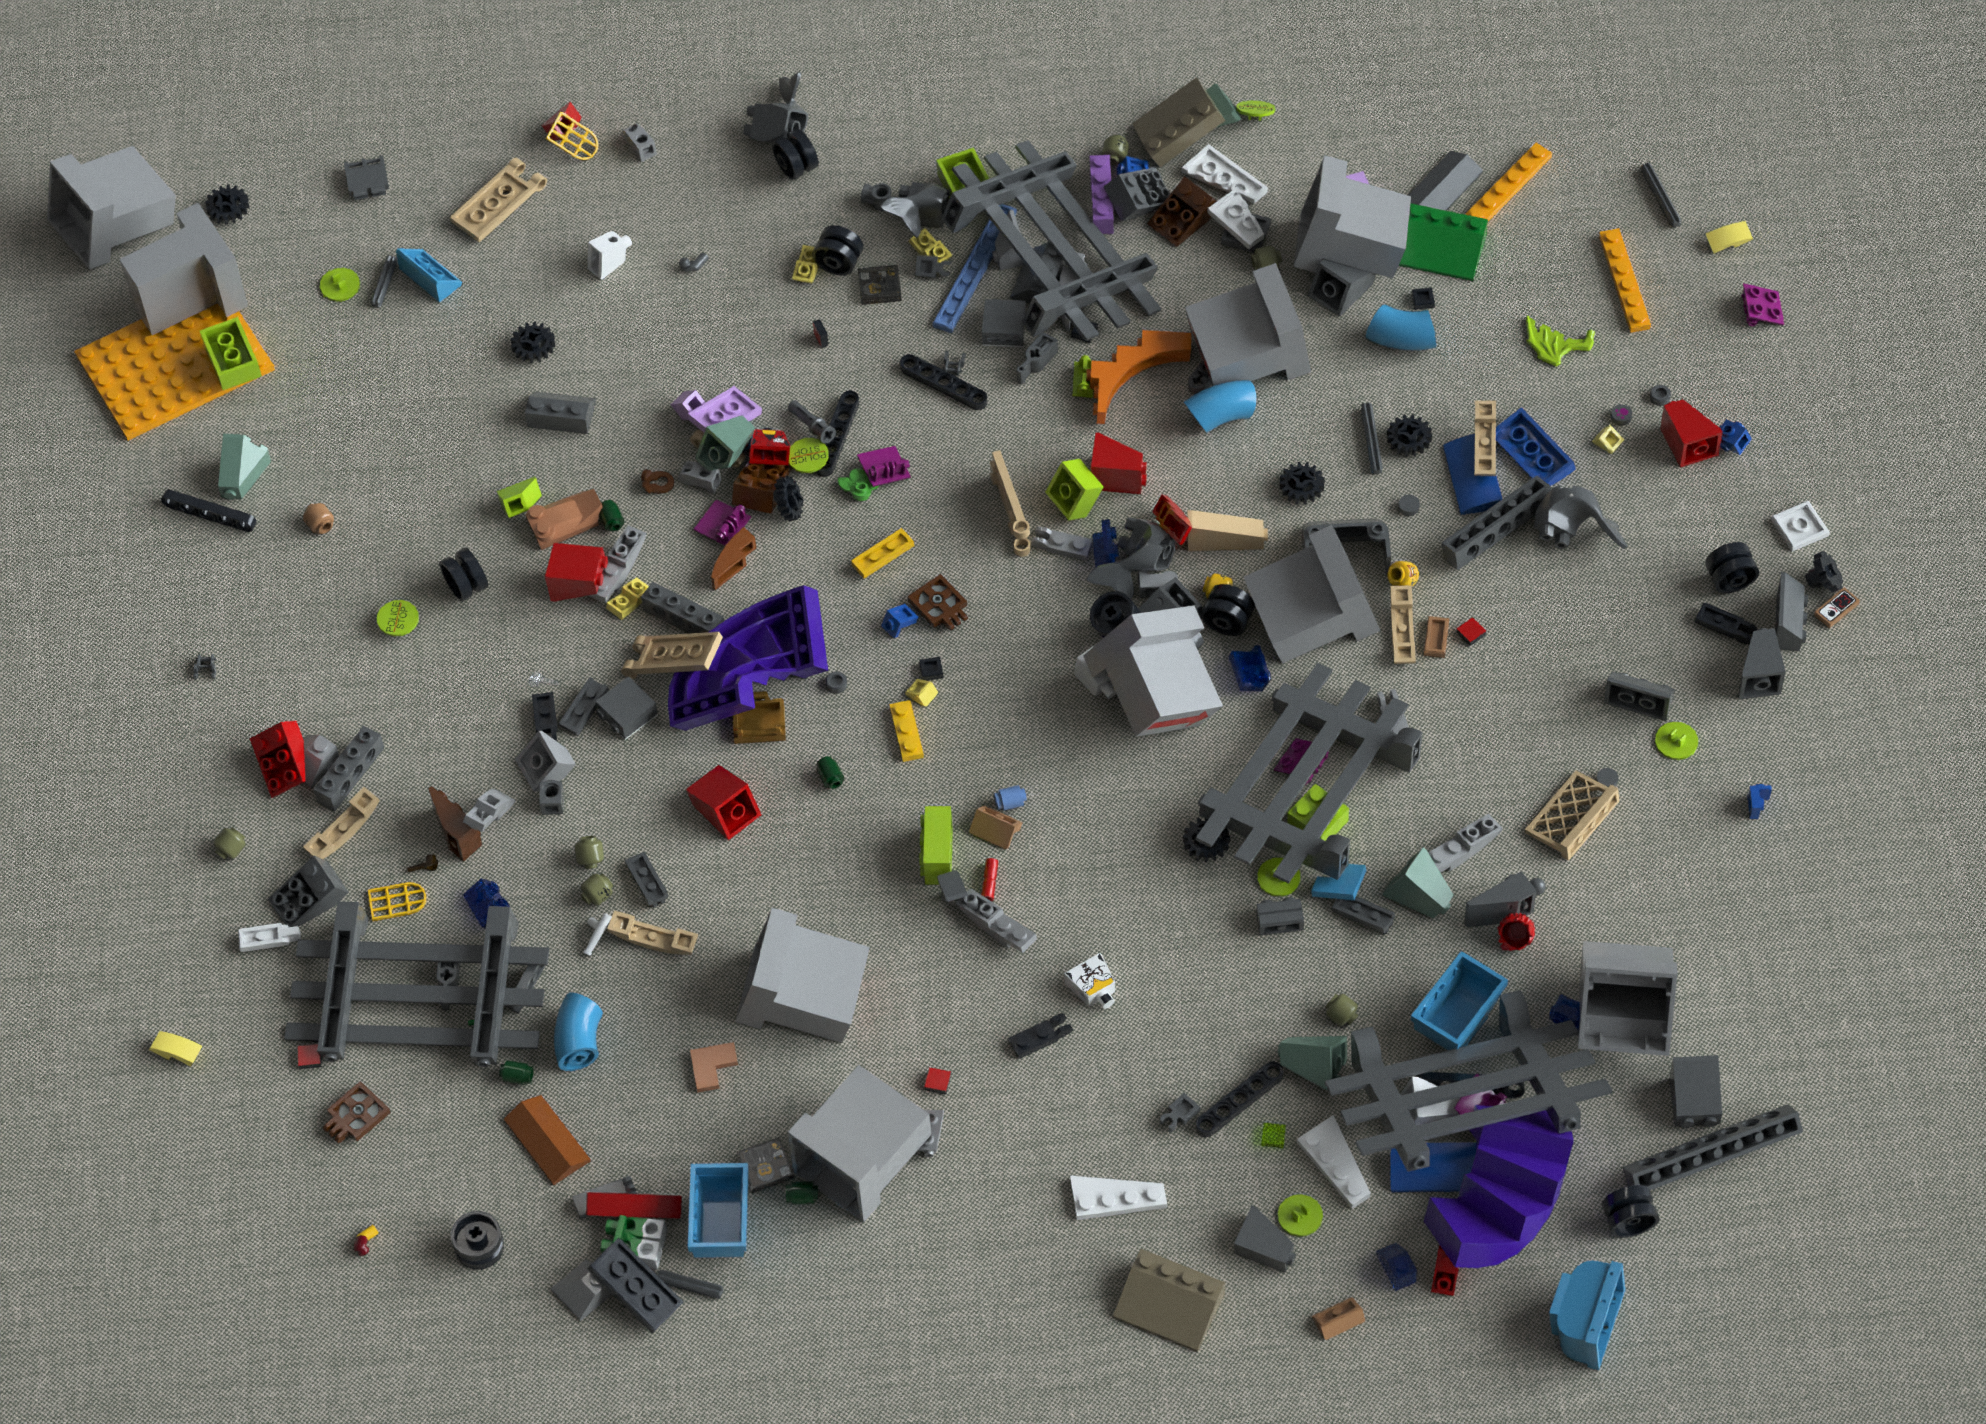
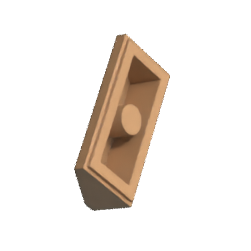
M1353 1297L1312 1316L1314 1323L1325 1340L1365 1322L1363 1309Z

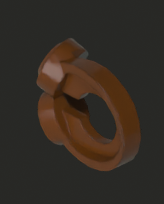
M644 469L642 472L641 483L647 493L663 494L673 489L674 478L670 473L665 471L651 472L649 469ZM661 477L668 480L664 486H659L656 483L650 484L651 481H656Z

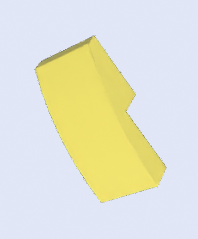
M1746 221L1726 225L1706 233L1713 253H1717L1732 245L1736 248L1753 240Z
M926 228L921 230L917 238L913 236L909 240V243L920 255L938 256V262L940 263L952 257V254L940 240L936 241Z
M802 246L799 260H797L793 280L813 283L819 268L812 257L815 247Z
M636 577L622 587L621 594L607 602L606 609L622 620L642 603L641 596L649 586Z
M159 1031L149 1050L167 1060L173 1057L191 1067L202 1046L184 1037Z

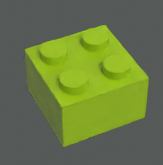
M1081 459L1061 462L1045 493L1069 521L1088 516L1103 486Z
M1314 784L1288 811L1287 823L1303 830L1328 792ZM1342 804L1320 839L1326 840L1330 835H1336L1349 820V807Z

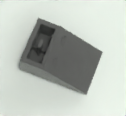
M1156 167L1119 174L1103 186L1121 221L1135 219L1159 209L1170 195Z
M1176 577L1158 588L1139 607L1141 613L1194 605L1200 619H1202V605Z
M313 856L268 900L285 925H288V927H299L333 908L337 901H341L349 892L329 862Z

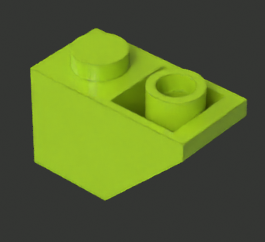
M535 476L496 491L502 510L508 518L528 511L542 496Z

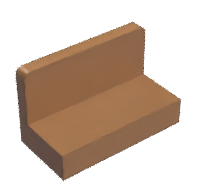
M984 805L976 810L969 833L1003 849H1008L1014 833L1020 831L1023 822Z

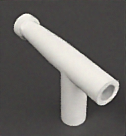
M604 913L600 921L593 917L588 919V925L595 929L586 949L583 951L587 955L591 956L594 947L612 918L610 915Z

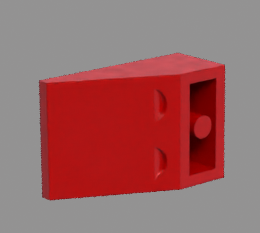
M297 721L280 722L249 738L271 798H275L305 782L304 739Z

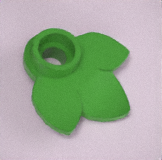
M860 468L853 469L850 472V477L838 478L840 488L851 492L853 498L857 501L867 500L871 492L879 487H872L865 471Z

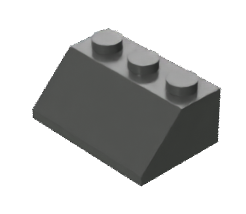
M1049 242L1033 248L1060 282L1063 266L1066 267V263ZM1024 263L1010 299L1026 301V303L1030 304L1033 296L1046 292V290Z
M535 391L529 396L525 410L527 427L588 434L596 398Z
M1781 572L1777 591L1775 632L1780 650L1800 651L1801 643L1806 642L1807 631L1803 630V625L1807 623V613L1804 612V607H1807L1808 595L1804 594L1805 586L1786 572Z
M1612 671L1607 679L1604 704L1666 721L1673 702L1675 689L1667 685L1655 684L1646 679H1638L1625 673Z

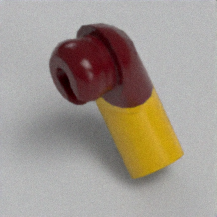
M373 1224L355 1238L353 1248L361 1257L369 1252V1248L366 1246L367 1242L379 1234Z

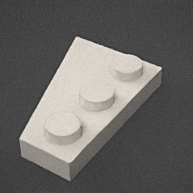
M1238 187L1208 208V214L1248 249L1264 239V233L1255 217L1249 211L1248 204L1241 197Z

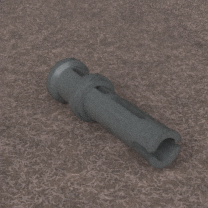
M797 400L789 403L788 410L805 423L809 431L813 435H817L822 443H829L834 439L835 429L832 426H828L823 418L815 417Z

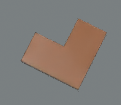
M734 1042L690 1050L697 1093L719 1089L716 1069L738 1065Z

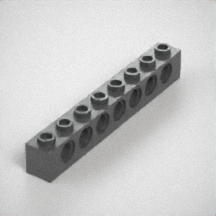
M1786 1104L1623 1166L1627 1186L1643 1185L1653 1190L1803 1132L1798 1111Z

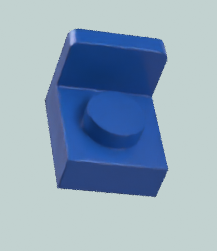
M1126 156L1117 167V175L1149 169L1148 161Z
M906 604L887 610L881 626L893 638H896L901 628L915 624L918 616Z
M1756 784L1749 787L1747 801L1750 819H1758L1760 811L1764 810V800L1770 799L1771 785Z

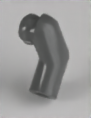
M701 252L693 261H689L688 258L684 257L679 260L680 269L685 272L698 271L709 260V257L704 252Z

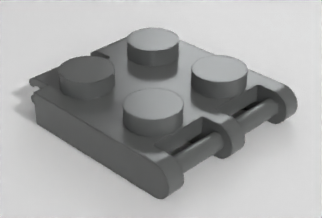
M383 155L370 160L364 158L359 162H344L349 195L354 196V200L368 198V193H372V197L386 195L389 184Z

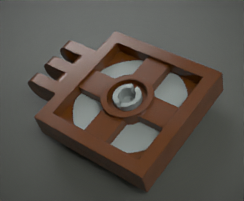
M942 574L908 596V602L933 628L943 623L952 631L955 628L953 623L959 626L961 624L960 619L964 622L968 620L967 615L962 611L967 606L966 599Z
M360 1081L327 1109V1113L332 1119L323 1126V1130L329 1132L330 1137H335L334 1140L338 1144L349 1135L358 1142L386 1118L391 1111Z

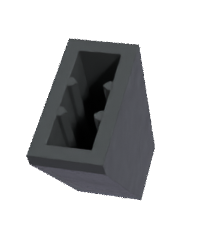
M1251 1205L1234 1243V1254L1285 1273L1288 1265L1292 1267L1296 1258L1294 1243L1260 1210Z

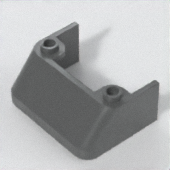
M1371 518L1312 521L1303 525V550L1308 548L1309 545H1313L1309 538L1310 534L1330 525L1333 526L1340 542H1382L1385 574L1387 575L1388 569L1391 566L1389 530L1382 520Z

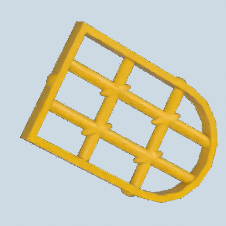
M559 112L545 139L576 159L588 160L592 158L598 150V140L595 134L563 112ZM561 115L572 122L570 126H566L559 121ZM556 124L567 129L565 136L553 130ZM574 124L585 130V134L580 135L572 129ZM551 133L562 139L560 144L549 138ZM569 133H573L581 138L579 145L567 139ZM588 133L593 137L595 144L586 139ZM564 142H568L569 144L574 146L576 148L575 152L572 153L568 149L564 148ZM583 142H587L595 148L592 154L581 148ZM578 151L583 152L589 157L582 158L577 156Z
M406 882L368 889L372 921L419 912L426 903L427 896L424 888L417 883ZM407 886H414L419 888V890L407 892ZM401 887L404 889L402 893L389 895L388 890ZM385 891L386 895L371 898V893ZM423 892L424 899L409 902L408 896ZM405 896L403 903L390 904V899ZM386 899L387 905L373 908V901ZM421 903L416 909L410 910V906ZM406 906L407 911L394 914L391 911L397 907ZM388 909V915L374 917L373 912Z

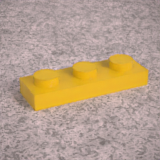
M900 528L851 560V565L865 579L914 547V541Z
M907 700L889 704L902 761L906 762L924 758L911 701Z

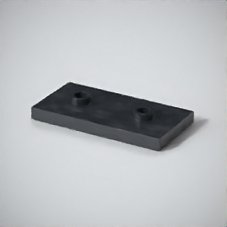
M617 1238L587 1268L652 1334L684 1303L620 1238Z

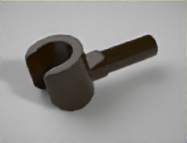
M427 855L425 863L407 867L408 872L420 869L435 871L438 867V859H436V855Z

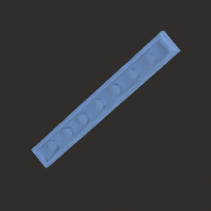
M1005 204L999 205L1006 215H1008L1009 210H1014L1016 216L1017 208ZM990 219L933 322L934 328L949 333L953 332L993 258L992 251H995V241L1000 232Z

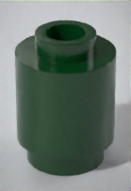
M613 500L603 501L601 503L603 507L599 516L605 529L612 532L620 530L625 521L618 505Z
M830 756L821 758L816 765L817 772L824 786L831 789L840 787L844 781V775L836 760Z
M506 1060L505 1064L500 1066L499 1077H502L503 1082L518 1085L531 1084L534 1067L529 1066L528 1063Z
M813 1181L791 1182V1184L786 1185V1203H792V1205L814 1204V1199H818V1185H813Z

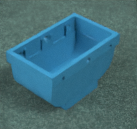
M1461 951L1412 1013L1410 1021L1414 1023V1029L1446 1050H1458L1460 1047L1467 1046L1486 1022L1488 1014L1508 985V979Z
M748 1163L691 1164L688 1251L692 1252L695 1258L744 1257L747 1243Z
M1586 1261L1578 1265L1572 1272V1275L1562 1273L1549 1311L1551 1332L1559 1336L1560 1347L1563 1353L1572 1360L1587 1364L1588 1368L1600 1369L1625 1293L1623 1263L1611 1261L1610 1264L1600 1261Z

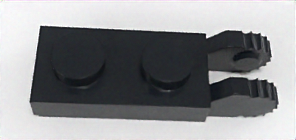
M1703 603L1694 622L1733 639L1735 638L1738 642L1750 644L1751 636L1746 633L1752 635L1753 631L1758 630L1754 624L1743 620L1742 617L1708 603Z
M553 692L533 694L532 701L536 733L538 731L551 733V738L558 742Z
M1065 1014L1055 1015L1049 1021H1043L1009 1037L1008 1042L1018 1059L1057 1042L1058 1039L1070 1034L1073 1031L1071 1024L1059 1027L1056 1031L1053 1029L1065 1022L1067 1019Z

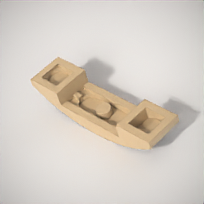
M1475 400L1474 476H1496V401Z
M1412 585L1390 586L1394 664L1416 663Z
M363 787L349 801L350 806L322 834L316 833L303 848L312 856L321 859L328 857L362 827L380 800Z
M615 910L607 929L613 935L641 947L679 955H692L698 938L697 933L679 928L675 932L636 921L635 916Z

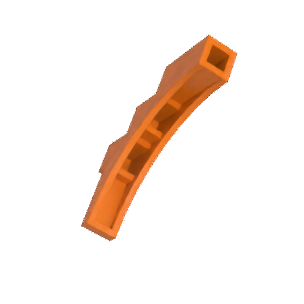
M1142 330V338H1138L1137 346L1117 345L1116 353H1112V362L1091 361V369H1087L1086 381H1090V389L1094 390V398H1098L1097 403H1093V415H1097L1096 424H1105L1106 413L1112 398L1119 388L1131 377L1159 364L1189 362L1192 333Z

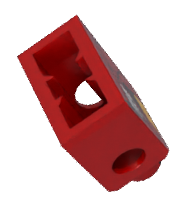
M769 427L763 430H754L750 446L749 463L789 465L790 444L785 433L781 430H772Z

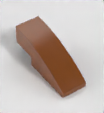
M745 527L737 532L726 544L714 565L711 575L714 590H717L746 567V556L756 549L755 536Z

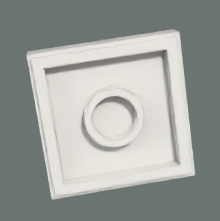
M1809 501L1771 517L1772 523L1792 552L1826 538L1830 533Z

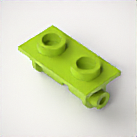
M1087 355L1081 356L1079 362L1074 361L1072 396L1093 398V389H1090V381H1086L1087 369H1091V359Z

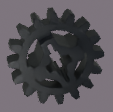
M227 184L224 189L222 186H219L218 191L212 190L213 195H207L208 200L205 201L207 214L210 215L211 220L216 219L218 224L221 221H224L225 225L229 221L236 223L235 219L242 220V214H247V208H250L247 194L244 193L243 189L238 190L236 185L230 188V185Z
M533 322L532 326L525 323V328L519 326V332H513V338L510 339L512 352H515L516 358L521 357L522 362H525L527 359L530 360V363H533L534 359L541 362V357L547 359V353H553V347L556 346L554 333H551L550 327L545 328L543 323L539 326L536 325V322Z
M1413 414L1410 418L1403 415L1402 420L1396 417L1395 423L1391 422L1389 429H1387V443L1391 444L1392 450L1397 448V454L1405 452V457L1409 453L1416 456L1417 451L1423 454L1424 448L1428 449L1430 442H1432V428L1428 427L1427 421L1422 423V417L1414 419Z
M1298 462L1296 467L1290 464L1289 470L1284 468L1283 475H1280L1279 488L1282 490L1283 496L1288 495V501L1295 499V504L1303 501L1305 505L1307 500L1315 502V496L1321 497V492L1324 491L1325 477H1322L1321 470L1316 471V465L1309 467V462H1306L1302 466Z
M792 476L779 477V479H776L777 483L774 484L776 488L774 500L777 503V509L780 515L784 516L785 521L798 520L803 513L801 507L804 503L797 482L793 481Z
M1198 817L1196 824L1190 821L1189 828L1185 827L1184 849L1189 850L1190 857L1195 854L1197 861L1201 857L1204 858L1205 862H1208V858L1216 861V855L1223 857L1224 851L1229 849V829L1225 828L1219 835L1221 838L1218 837L1212 847H1209L1196 840L1197 835L1208 821L1206 818L1205 821H1202Z

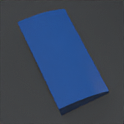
M1522 407L1496 427V442L1531 478L1537 475L1551 486L1576 470L1573 460Z
M1475 434L1460 437L1443 445L1460 515L1485 512L1502 500L1497 476H1474Z
M1476 1142L1426 1143L1430 1150V1166L1409 1172L1396 1148L1391 1149V1192H1460L1464 1174L1470 1173L1473 1166Z

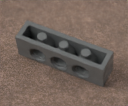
M654 582L649 585L641 596L643 611L689 634L709 632L724 622L723 616Z
M363 725L313 789L317 803L334 812L337 810L383 751L384 744L381 734Z

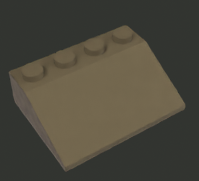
M1196 77L1132 124L1152 159L1162 167L1226 120L1200 80Z
M1140 1249L1131 1267L1113 1318L1198 1352L1225 1296V1282Z

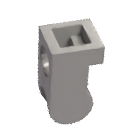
M638 123L623 130L626 142L634 149L641 162L657 154L654 140Z
M686 461L678 475L682 483L705 488L707 492L715 494L722 480L719 469L707 471L699 462Z
M1138 571L1140 598L1150 597L1158 588L1175 577L1178 579L1177 574L1173 571H1165L1162 574H1147V571Z

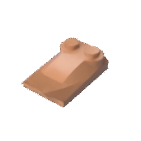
M593 488L546 506L534 505L528 509L525 517L541 550L552 546L553 543L562 542L598 526V518L603 506Z

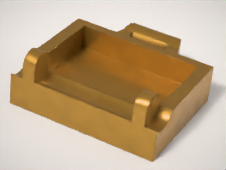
M767 691L753 692L754 700H761L754 701L755 709L733 715L734 743L786 741L784 699L770 700Z

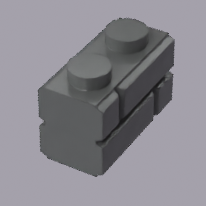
M1287 897L1282 901L1264 900L1260 904H1256V916L1260 935L1304 930L1301 899Z

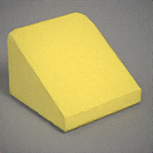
M1611 425L1603 428L1592 440L1595 445L1610 454L1624 441Z
M917 679L905 692L906 696L924 707L928 706L938 694L932 682Z

